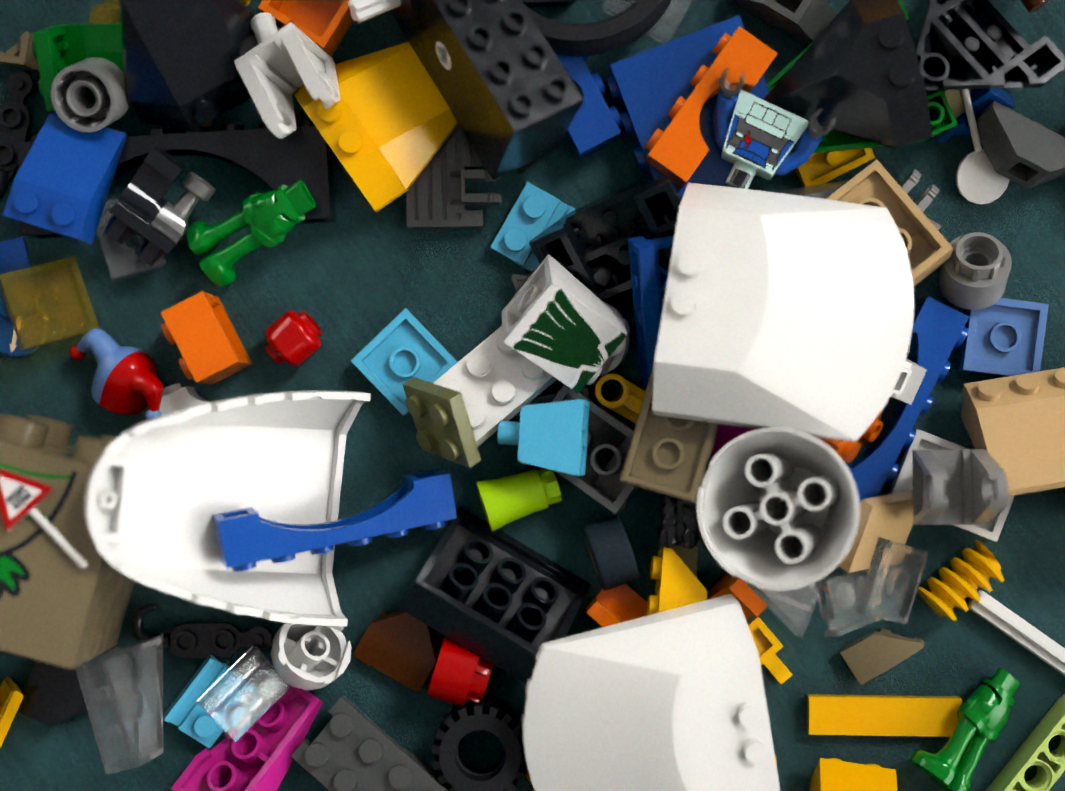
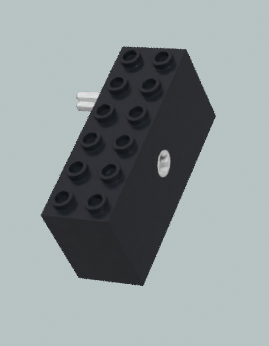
M521 0L348 1V7L351 10L350 15L358 23L384 12H391L493 180L559 148L583 98Z

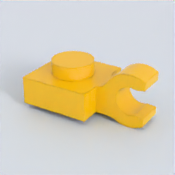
M757 616L748 623V627L759 653L760 665L764 664L776 680L783 684L793 675L775 654L784 646Z

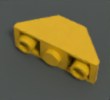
M663 547L658 551V556H652L650 579L656 580L655 595H649L647 616L707 600L706 588L672 548Z

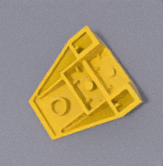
M409 42L335 64L340 101L327 110L319 98L314 101L305 84L293 93L375 212H378L409 190L458 125L450 107Z

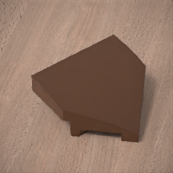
M384 611L380 613L377 619L371 621L352 656L419 693L438 660L437 652L441 645L439 640L435 639L432 628L405 611L393 613Z

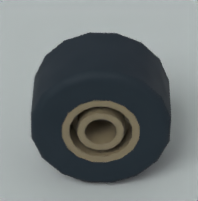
M611 515L582 526L585 545L597 580L603 590H609L636 581L639 578L634 553L619 516Z

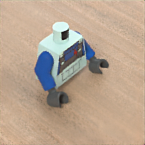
M729 67L724 69L720 78L722 90L718 93L712 121L715 143L723 149L721 158L734 164L725 182L730 187L748 189L755 174L766 180H771L774 174L786 175L809 160L822 141V136L828 134L835 126V117L827 127H823L818 123L817 116L822 112V108L818 109L810 117V120L807 121L741 90L745 82V73L742 71L740 82L731 84L726 79Z

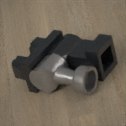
M157 145L150 150L131 182L109 211L113 216L110 218L104 233L122 244L132 230L138 232L146 239L135 254L152 266L165 253L169 254L188 228V217L199 199L208 201L216 190L203 178L193 172H189L182 182L186 191L173 205L165 200L164 196L186 166Z

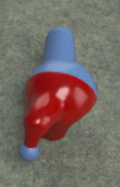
M100 328L89 330L81 338L78 345L71 346L69 355L73 360L84 359L86 351L90 350L97 361L98 366L93 378L91 393L98 405L117 414L133 415L141 413L148 404L149 410L145 415L147 421L163 416L160 411V404L164 387L158 378L155 362L145 351L133 346H120L106 331Z

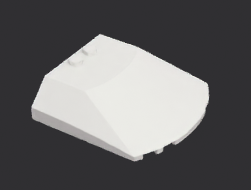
M688 183L679 205L655 354L652 400L654 415L754 429L769 427L791 428L809 433L815 437L856 442L867 431V428L878 414L882 412L902 373L913 328L914 290L910 262L904 241L888 209L799 195Z
M732 594L541 644L535 657L537 662L531 680H527L525 711L522 714L524 757L535 791H780L759 653L740 603Z

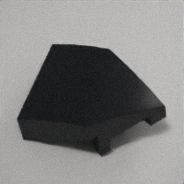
M93 658L74 669L36 660L23 694V700L17 712L48 726H54L59 723L71 722L75 720V717L93 708H99L107 704L104 692H99L92 669L95 664Z

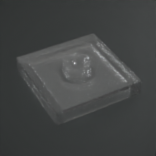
M879 537L856 612L906 625L928 558V552Z

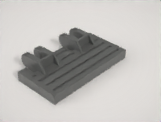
M459 123L406 192L407 230L483 229V210H466V206L502 204L501 194L494 192L465 193V182L494 183L500 181L501 176L493 180L486 169H482V161L467 136L464 135Z

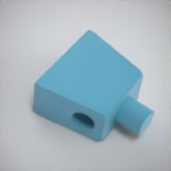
M577 399L521 406L520 422H499L497 431L498 444L518 445L517 458L519 462L571 475H585L590 401Z

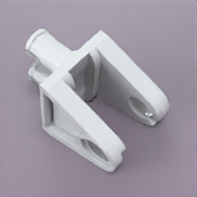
M264 12L255 15L250 22L258 45L234 62L264 123L276 137L283 139L296 130L292 94L299 87L305 84L314 101L319 98L326 110L340 101V92L333 58L291 22L278 31L275 17H272L270 13Z

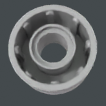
M87 58L61 70L52 83L51 100L54 110L66 125L77 131H98L124 116L130 105L125 92L124 73L117 65L103 58ZM89 88L94 92L96 100L92 97Z
M982 232L964 234L949 243L953 247L951 257L941 265L938 277V285L942 295L952 304L969 310L984 309L997 303L1004 294L1012 266L1011 255L1008 249L995 237Z

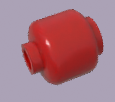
M289 310L265 330V336L269 344L264 348L278 365L284 361L290 366L297 367L321 347L319 336L323 332L306 311L303 310L298 313L297 311Z

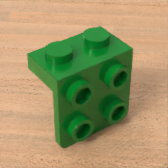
M120 22L53 24L33 32L32 52L38 61L40 72L39 91L41 97L45 100L46 111H55L51 100V87L54 78L61 70L87 58L98 57L111 61L124 73ZM89 88L92 97L96 100L94 92Z

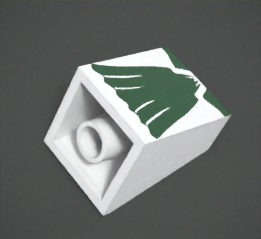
M550 255L545 257L501 312L503 342L577 393L586 384L591 385L596 381L605 361L610 355L616 356L623 349L627 341L624 320Z

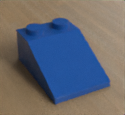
M51 111L14 178L3 216L92 245L127 134L107 127L95 132L77 131L66 125L59 118L56 111Z

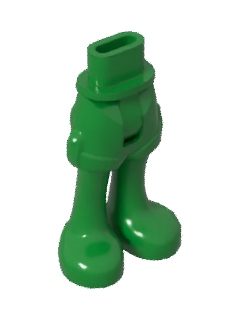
M301 180L289 187L280 185L276 190L266 193L256 192L254 195L246 198L242 203V210L214 225H210L202 220L190 225L186 230L188 245L196 255H206L216 249L225 238L246 227L250 228L247 234L224 249L206 256L199 262L202 271L212 282L220 287H227L236 280L237 274L234 264L240 258L263 245L272 248L283 242L286 234L297 223H301L305 219V213L315 208L316 204L307 186Z
M998 667L990 680L984 678L982 681L984 685H980L960 706L957 711L959 716L958 722L947 744L937 753L916 750L909 758L911 763L931 776V779L946 791H969L972 774L985 747L990 740L995 741L998 738L999 732L1007 723V717L1011 709L1010 706L1012 707L1015 704L1012 696L1020 686V683L1010 673Z

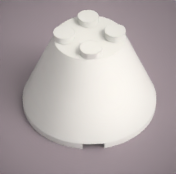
M769 427L756 429L744 433L727 443L708 464L709 467L697 494L698 525L711 555L732 576H737L755 585L757 588L786 591L802 588L819 581L843 561L854 542L858 530L860 517L859 496L850 470L841 457L825 442L809 433L791 428Z

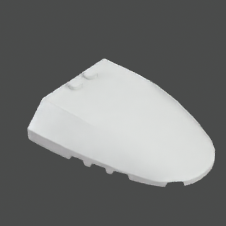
M312 390L247 395L179 410L143 422L125 431L104 450L94 465L87 482L84 514L88 532L96 549L112 567L127 577L197 604L208 605L239 615L245 614L261 617L271 621L347 627L348 618H345L341 612L332 574L335 545L334 550L328 553L311 554L310 551L296 553V558L288 562L273 563L272 559L256 562L257 567L251 570L234 572L232 568H226L220 561L212 515L252 507L259 513V517L280 523L318 524L338 520L346 435L362 404L370 401L371 393Z

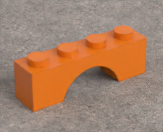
M740 26L732 36L728 33L722 36L712 51L717 55L715 61L710 68L704 64L700 67L690 82L695 87L687 100L682 96L678 98L667 114L668 117L673 119L664 132L657 128L645 145V148L650 151L645 162L682 188L709 151L700 132L699 117L704 104L722 90L720 78L724 69L729 67L726 79L731 84L740 82L743 71L746 76L741 90L751 93L778 54Z

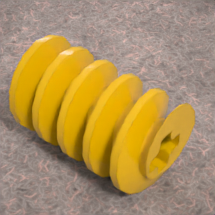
M977 539L974 541L976 551L970 548H965L962 551L965 562L954 557L950 561L953 571L945 567L938 570L941 581L934 577L927 579L930 591L920 586L917 588L921 598L941 618L944 616L955 622L957 620L953 611L955 606L967 612L969 608L965 601L966 597L976 602L981 601L977 588L981 587L989 593L993 591L988 580L992 577L1001 583L1005 581L999 562L988 548Z

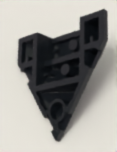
M850 0L763 99L807 121L810 120V117L818 109L822 108V112L817 116V121L821 126L827 127L835 117L836 124L832 130L853 137L856 135L879 142L880 145L889 148H897L932 138L927 91L905 13L898 0Z
M930 0L915 49L926 90L1042 87L1065 70V55L1047 35L1029 45L989 0Z
M670 178L636 182L568 213L530 240L529 245L540 264L547 255H550L601 301L614 307L621 314L622 318L627 320L629 324L634 325L628 239L643 236L646 240L675 235L681 200ZM673 247L658 249L659 265L669 271ZM660 271V279L662 280L665 274ZM665 288V290L662 292V302H663V303H664L666 288Z

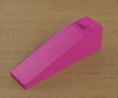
M291 685L286 686L256 710V715L239 728L234 726L226 732L224 740L212 749L208 750L205 748L196 755L171 789L173 791H277L293 761L291 755L303 742L323 702L307 690L295 688Z

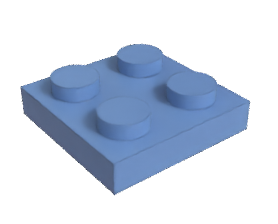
M1001 298L997 303L988 308L979 310L967 309L966 315L969 316L965 327L968 328V333L962 343L959 370L1005 377L1040 371L1049 304Z

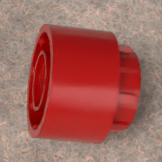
M445 636L427 696L463 707L466 700L479 703L483 700L493 664Z

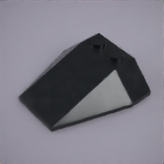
M119 0L125 92L127 99L142 124L192 131L252 98L234 61L258 45L254 31L250 26L251 19L255 15L239 0Z

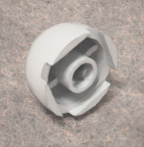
M284 622L275 634L271 647L274 669L280 678L292 687L309 691L321 689L340 677L350 663L352 650L350 640L346 643L345 636L341 632L344 629L343 626L306 625Z

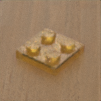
M75 256L0 274V289L22 351L83 335L93 328H100Z

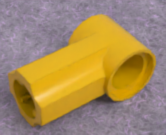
M608 372L604 375H599L593 384V394L596 400L634 424L637 423L646 391L624 379L619 374ZM610 379L617 380L621 386L620 395L614 400H606L601 395L603 383Z

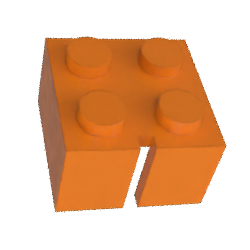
M262 0L258 6L261 13H270L272 17H275L278 28L282 29L291 22L331 57L354 21L350 15L351 10L348 7V1L350 0Z
M201 291L160 312L165 323L161 324L162 331L171 345L177 344L183 356L179 359V364L189 380L194 378L196 383L213 385L252 365L219 297Z

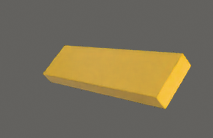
M807 694L806 732L809 735L951 737L959 719L957 711L962 705V698L959 696Z

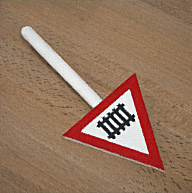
M0 469V510L6 531L9 532L29 513L80 568H86L87 561L35 508L55 488Z

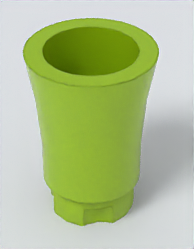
M534 468L497 479L475 481L491 532L529 514L549 508L548 504L551 505L562 501L554 471L546 468L539 470Z

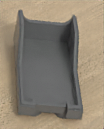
M344 695L328 711L334 717L312 743L304 740L291 755L295 761L329 791H448L449 788L446 783L441 785L437 778L438 771L433 769V765L400 746Z

